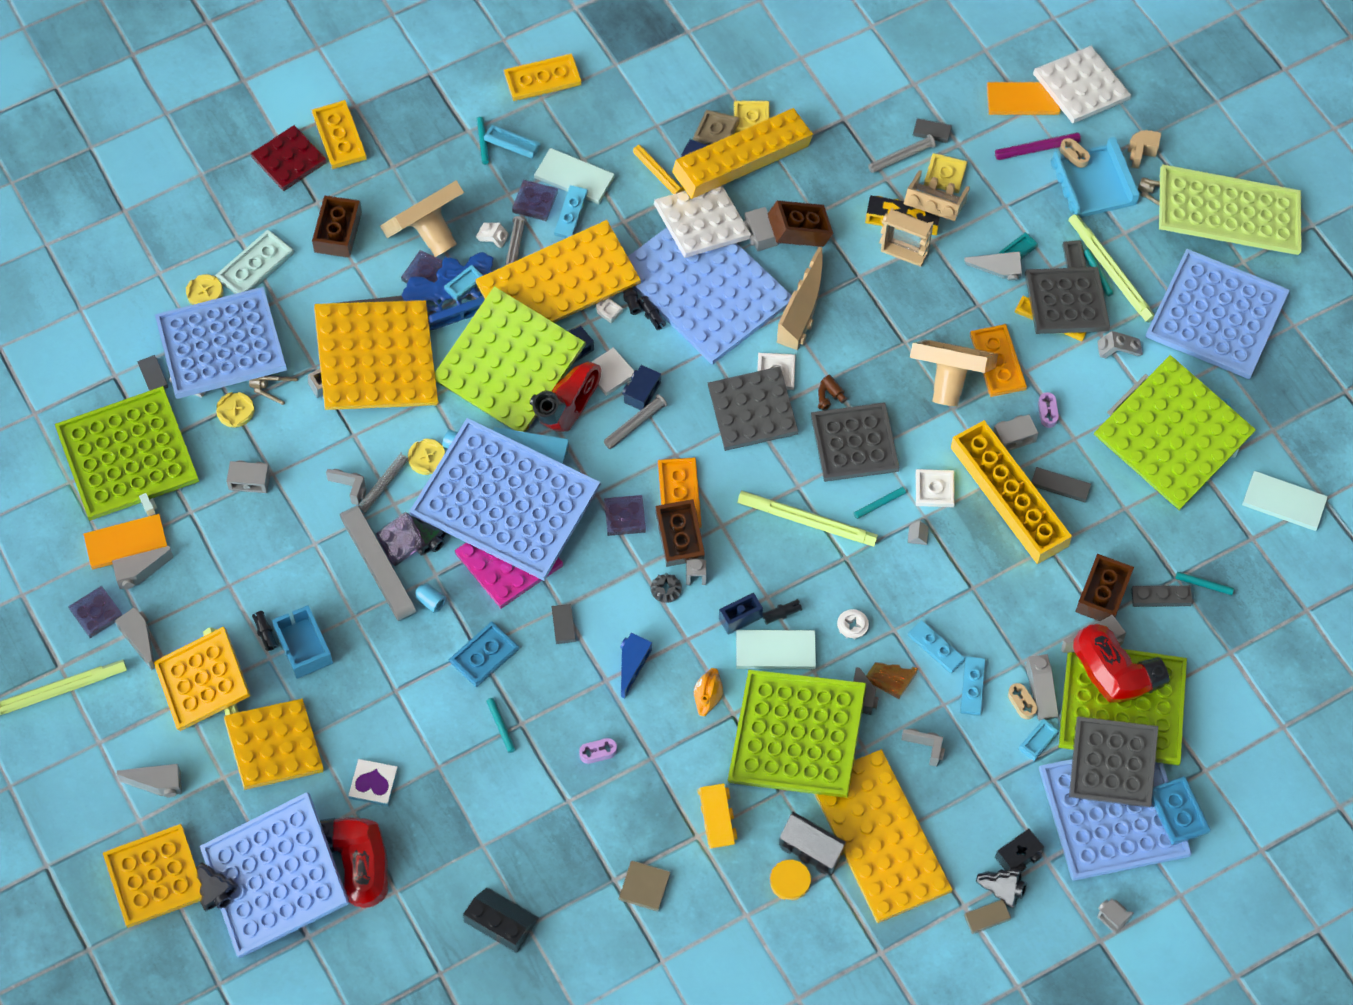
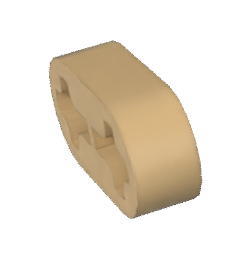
M1066 138L1061 142L1060 152L1071 163L1079 168L1088 165L1089 153L1075 140Z
M1015 683L1011 685L1008 691V698L1021 718L1032 719L1037 711V705L1022 684ZM1014 690L1017 692L1021 691L1020 698L1017 694L1013 695ZM1025 706L1027 708H1032L1030 713L1028 711H1023Z

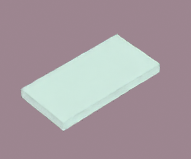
M552 148L549 149L534 174L535 179L567 192L570 185L587 189L586 200L596 204L600 203L615 178L611 172Z
M267 230L215 276L234 294L252 290L294 254V250L271 231Z
M1254 471L1242 505L1316 531L1328 496Z
M736 630V669L816 668L815 630Z

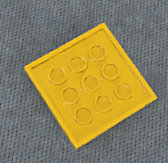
M224 627L154 661L171 714L179 731L251 696L227 629Z
M303 698L224 715V721L244 790L323 772L324 768Z
M181 824L102 852L127 928L197 903L202 899L199 892L201 883L197 878V868Z

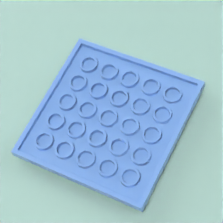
M1186 249L1145 337L1250 379L1290 290Z
M264 287L155 314L176 399L287 370Z
M1072 759L1039 767L1072 881L1191 856L1192 853L1188 841L1175 845L1171 844L1152 801L1149 808L1069 798ZM1155 762L1153 787L1168 782L1163 763Z
M307 792L200 846L205 864L212 867L216 873H223L227 878L231 877L238 885L237 890L231 895V903L221 908L236 955L239 958L350 904L311 795Z

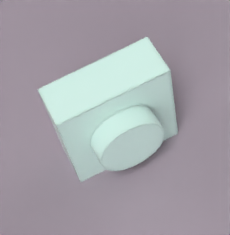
M146 493L140 495L139 498L147 516L156 515L154 510L157 509L153 498L149 499Z

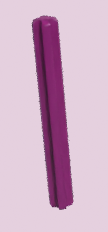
M1077 132L995 150V157L997 160L1057 148L1061 146V142L1066 138L1080 143L1081 136Z

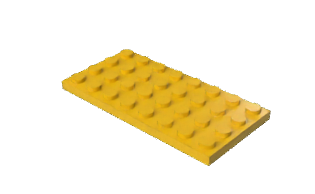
M607 220L476 279V284L484 299H486L495 286L553 323L641 283V279Z
M882 749L854 760L848 798L815 794L834 835L846 842L844 856L877 924L952 893V888Z

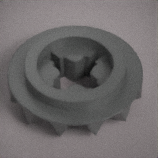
M667 573L664 575L658 574L652 580L651 593L656 600L669 603L680 596L682 586L680 580L675 575H668ZM665 582H667L668 586L670 587L668 588L667 594H665L663 588Z

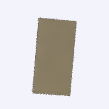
M1003 899L967 912L964 915L972 934L1011 919Z

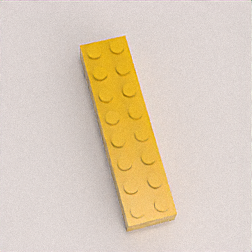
M791 108L676 159L672 173L691 199L808 147L813 133L796 110Z
M985 420L953 437L952 451L1037 564L1069 547L1072 535Z

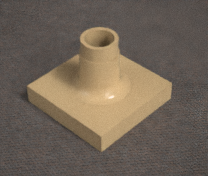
M457 180L391 218L380 225L387 238L408 226L414 227L428 248L431 249L434 256L437 257L457 245L441 214V208L464 192Z
M925 339L912 344L910 358L936 363L937 369L932 402L948 406H958L967 371L973 370L985 373L995 369L998 354Z

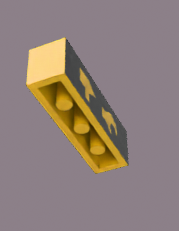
M870 195L865 223L883 226L882 220L886 213L889 214L891 208H893L894 211H899L927 223L934 221L932 235L937 236L940 216L905 205L904 201L899 199Z

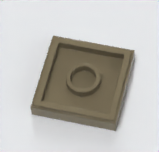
M706 110L693 140L710 145L733 135L740 122L739 117Z
M631 860L619 900L658 912L670 872Z

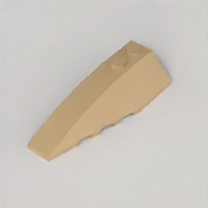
M818 247L809 268L804 272L803 280L800 279L797 291L794 290L778 323L777 343L798 350L800 344H804L807 337L805 333L807 329H811L814 322L812 317L817 305L822 273V247Z

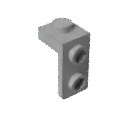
M1111 331L1097 341L1099 355L1105 359L1117 350L1136 356L1142 355L1140 339Z
M327 469L328 481L352 486L350 492L351 503L359 505L361 499H364L366 494L364 477L357 473H345L339 469Z
M903 729L901 740L932 746L929 765L937 766L938 760H943L945 750L941 748L943 737L935 733H921L916 729Z

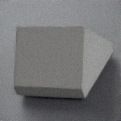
M921 521L910 524L908 543L927 545L928 526Z

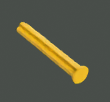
M641 145L633 148V153L672 194L685 191Z

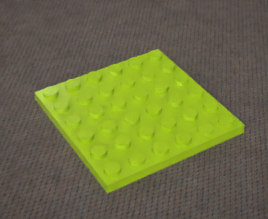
M494 286L435 371V380L510 429L526 432L537 417L533 406L530 405L531 397L542 391L552 392L555 385L563 379L586 343Z
M1169 355L1094 432V435L1180 510L1245 443L1256 429L1174 357Z
M163 386L54 424L89 521L141 503L139 496L146 493L148 498L151 499L199 482Z
M1124 649L1131 658L1132 663L1135 664L1139 661L1157 657L1162 659L1168 670L1169 684L1153 693H1146L1134 700L1109 703L1088 677L1076 653L1068 652L1058 748L1073 750L1077 716L1158 726L1155 762L1179 766L1181 762L1187 658Z
M748 669L728 783L848 798L866 683Z

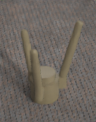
M1142 177L1138 187V191L1142 192L1141 196L1160 206V201L1149 195V193L1154 192L1155 186L1160 187V181Z
M263 376L249 380V386L254 388V393L261 394L284 405V401L262 389H266L268 380L298 381V378Z

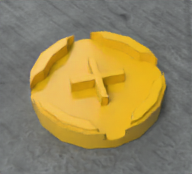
M792 859L783 860L772 869L770 887L779 898L797 900L803 897L809 890L811 883L810 873L801 862Z

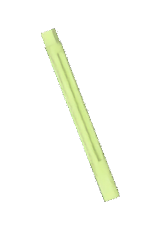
M1072 215L1069 218V222L1138 314L1146 322L1153 320L1155 314L1150 309V306L1094 233L1086 226L1079 215Z
M742 490L737 503L873 547L878 538L877 534Z
M124 660L100 666L0 701V715L127 671Z

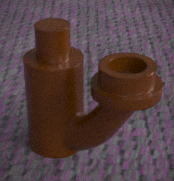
M827 375L821 380L818 389L819 409L825 411L831 406L830 399L825 398L826 390L834 400L838 399L841 403L847 400L844 395L845 391L831 375Z

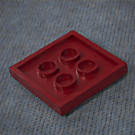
M295 125L251 153V157L283 192L327 163L326 158Z

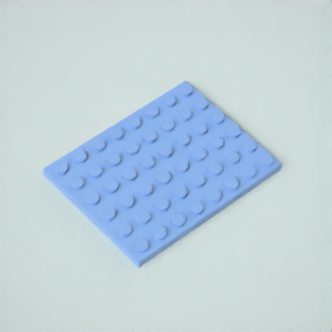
M665 228L628 256L641 279V283L633 286V288L641 296H648L653 306L658 308L659 314L712 365L782 312L792 296L737 243L684 258L668 228Z
M467 418L409 513L541 580H545L601 484L585 474Z

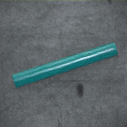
M478 117L477 125L482 164L486 165L489 164L487 141L484 140V135L486 134L484 118Z
M1090 249L1084 250V256L1091 267H1098L1104 292L1107 296L1113 295L1114 292Z
M901 487L855 511V518L858 519L906 494L905 488Z
M1177 572L1175 576L1177 580L1232 595L1234 591L1232 587Z
M489 698L486 700L508 753H512L516 750L494 698Z

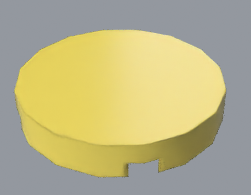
M209 274L199 275L194 280L189 281L186 287V295L189 303L194 305L223 297V287L215 276Z
M242 392L227 393L217 402L216 412L218 419L228 427H241L247 424L253 417V402L248 395Z
M433 439L417 441L409 449V465L419 474H433L443 458L445 450L441 443Z

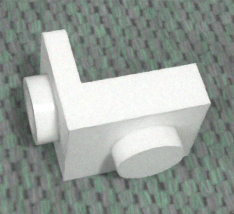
M483 223L476 237L479 241L494 242L498 248H502L509 234L501 223Z

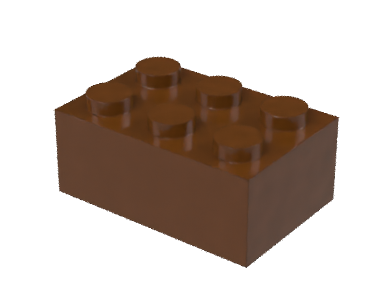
M324 195L312 238L314 253L350 258L362 214L360 200Z
M777 200L767 214L776 243L824 247L833 235L824 205Z
M694 499L655 506L666 567L685 564L686 560L689 559L704 560L705 553Z
M1097 554L1075 612L1098 621L1111 615L1116 617L1134 567Z

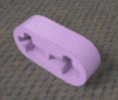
M1043 393L1038 401L1040 421L1044 427L1052 428L1056 426L1059 417L1056 398L1052 393ZM1045 399H1047L1048 402H1050L1049 407H1047L1046 402H1044ZM1048 413H1050V418L1052 419V421H1049V419L1047 418Z
M609 738L586 743L580 747V759L582 762L590 764L613 758L616 755L617 746L615 741ZM606 745H609L611 752L604 750ZM586 750L591 752V757H587L585 754Z

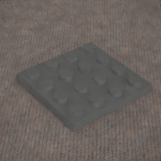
M1098 267L1026 269L1025 278L1036 334L1109 331L1110 324Z
M780 366L708 382V389L725 451L798 435L796 421Z
M885 402L811 412L824 482L899 472V464Z
M1077 716L1069 798L1150 808L1158 726Z

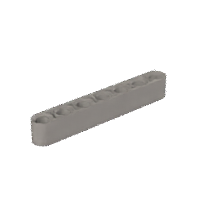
M354 506L340 513L344 526L396 619L400 621L416 613L410 597L360 508Z

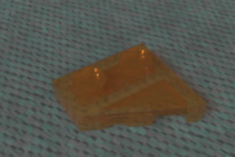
M875 662L866 677L872 685L900 699L917 674L918 668L904 669L900 668V665H886L885 663Z

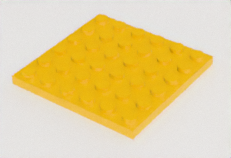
M426 300L314 305L325 410L433 406L438 404Z

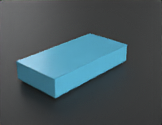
M471 265L446 284L444 290L458 301L477 286L476 279L483 275Z
M1043 718L1019 746V750L1035 761L1057 736L1059 730Z

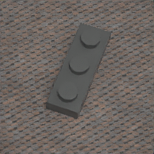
M1190 585L1132 586L1131 588L1133 607L1192 605Z

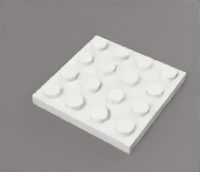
M1092 46L1038 67L1033 72L1072 123L1130 100L1131 97L1128 90Z
M723 186L691 199L686 191L655 199L654 201L656 209L684 258L750 239L751 234Z

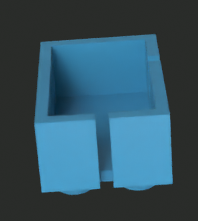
M309 605L292 611L295 621L293 625L288 613L272 620L274 630L296 679L333 664L331 653Z

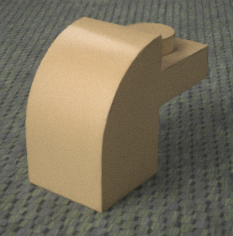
M1143 130L1132 136L1127 151L1131 152L1132 168L1139 169L1142 155L1156 158L1161 133Z

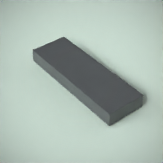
M1036 467L1031 481L1036 488L1084 503L1091 483Z

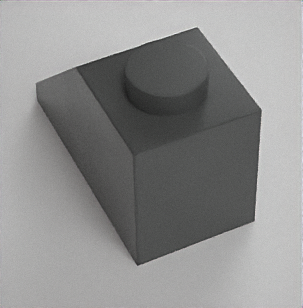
M856 667L853 682L866 683L862 713L871 715L872 709H877L879 697H875V687L863 671Z

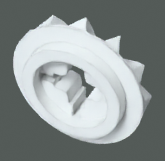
M854 609L844 611L837 621L840 634L842 633L846 638L849 637L854 640L858 637H863L869 626L866 615ZM856 619L857 627H853V629L850 630V624L848 623H852Z

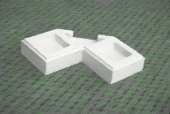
M614 296L596 303L597 314L609 323H612L623 312V308L611 300Z

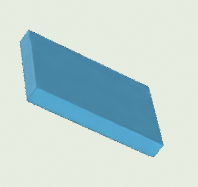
M491 621L449 658V662L477 687L519 650V646Z
M1185 776L1153 787L1152 803L1172 845L1210 832V827Z

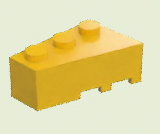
M724 783L700 787L697 791L701 799V811L704 816L709 849L734 845V840H737L736 828H732L731 825L734 815L732 807L728 808L727 800L730 799L729 788H725Z

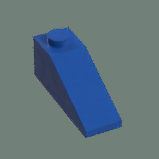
M630 633L628 638L625 637L620 646L622 649L621 697L624 699L652 652V642L633 633Z

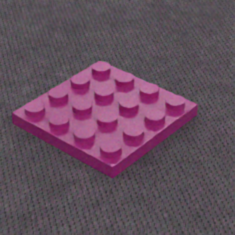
M467 542L455 550L457 557L500 609L542 581ZM559 557L547 577L563 567V562Z

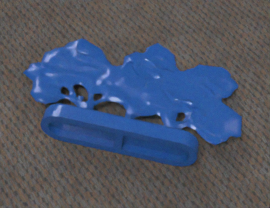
M480 252L471 256L466 265L462 266L457 259L444 257L442 268H439L436 273L438 278L436 282L429 281L424 277L412 276L401 295L404 301L426 300L427 302L431 300L436 303L437 307L435 305L431 307L426 303L427 310L436 311V313L428 316L429 330L439 329L473 317L485 300L481 291L478 292V286L456 301L457 306L443 310L441 307L443 302L447 299H454L444 290V286L471 265L483 276L493 272L490 268L493 266L494 258L487 255V253ZM468 294H472L476 298L465 303L461 302Z

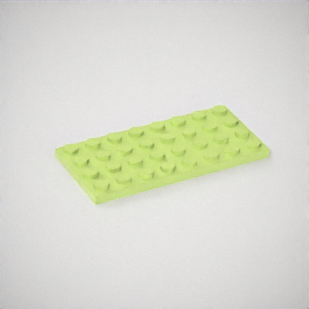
M1162 165L1160 168L1159 229L1299 255L1301 252V190Z

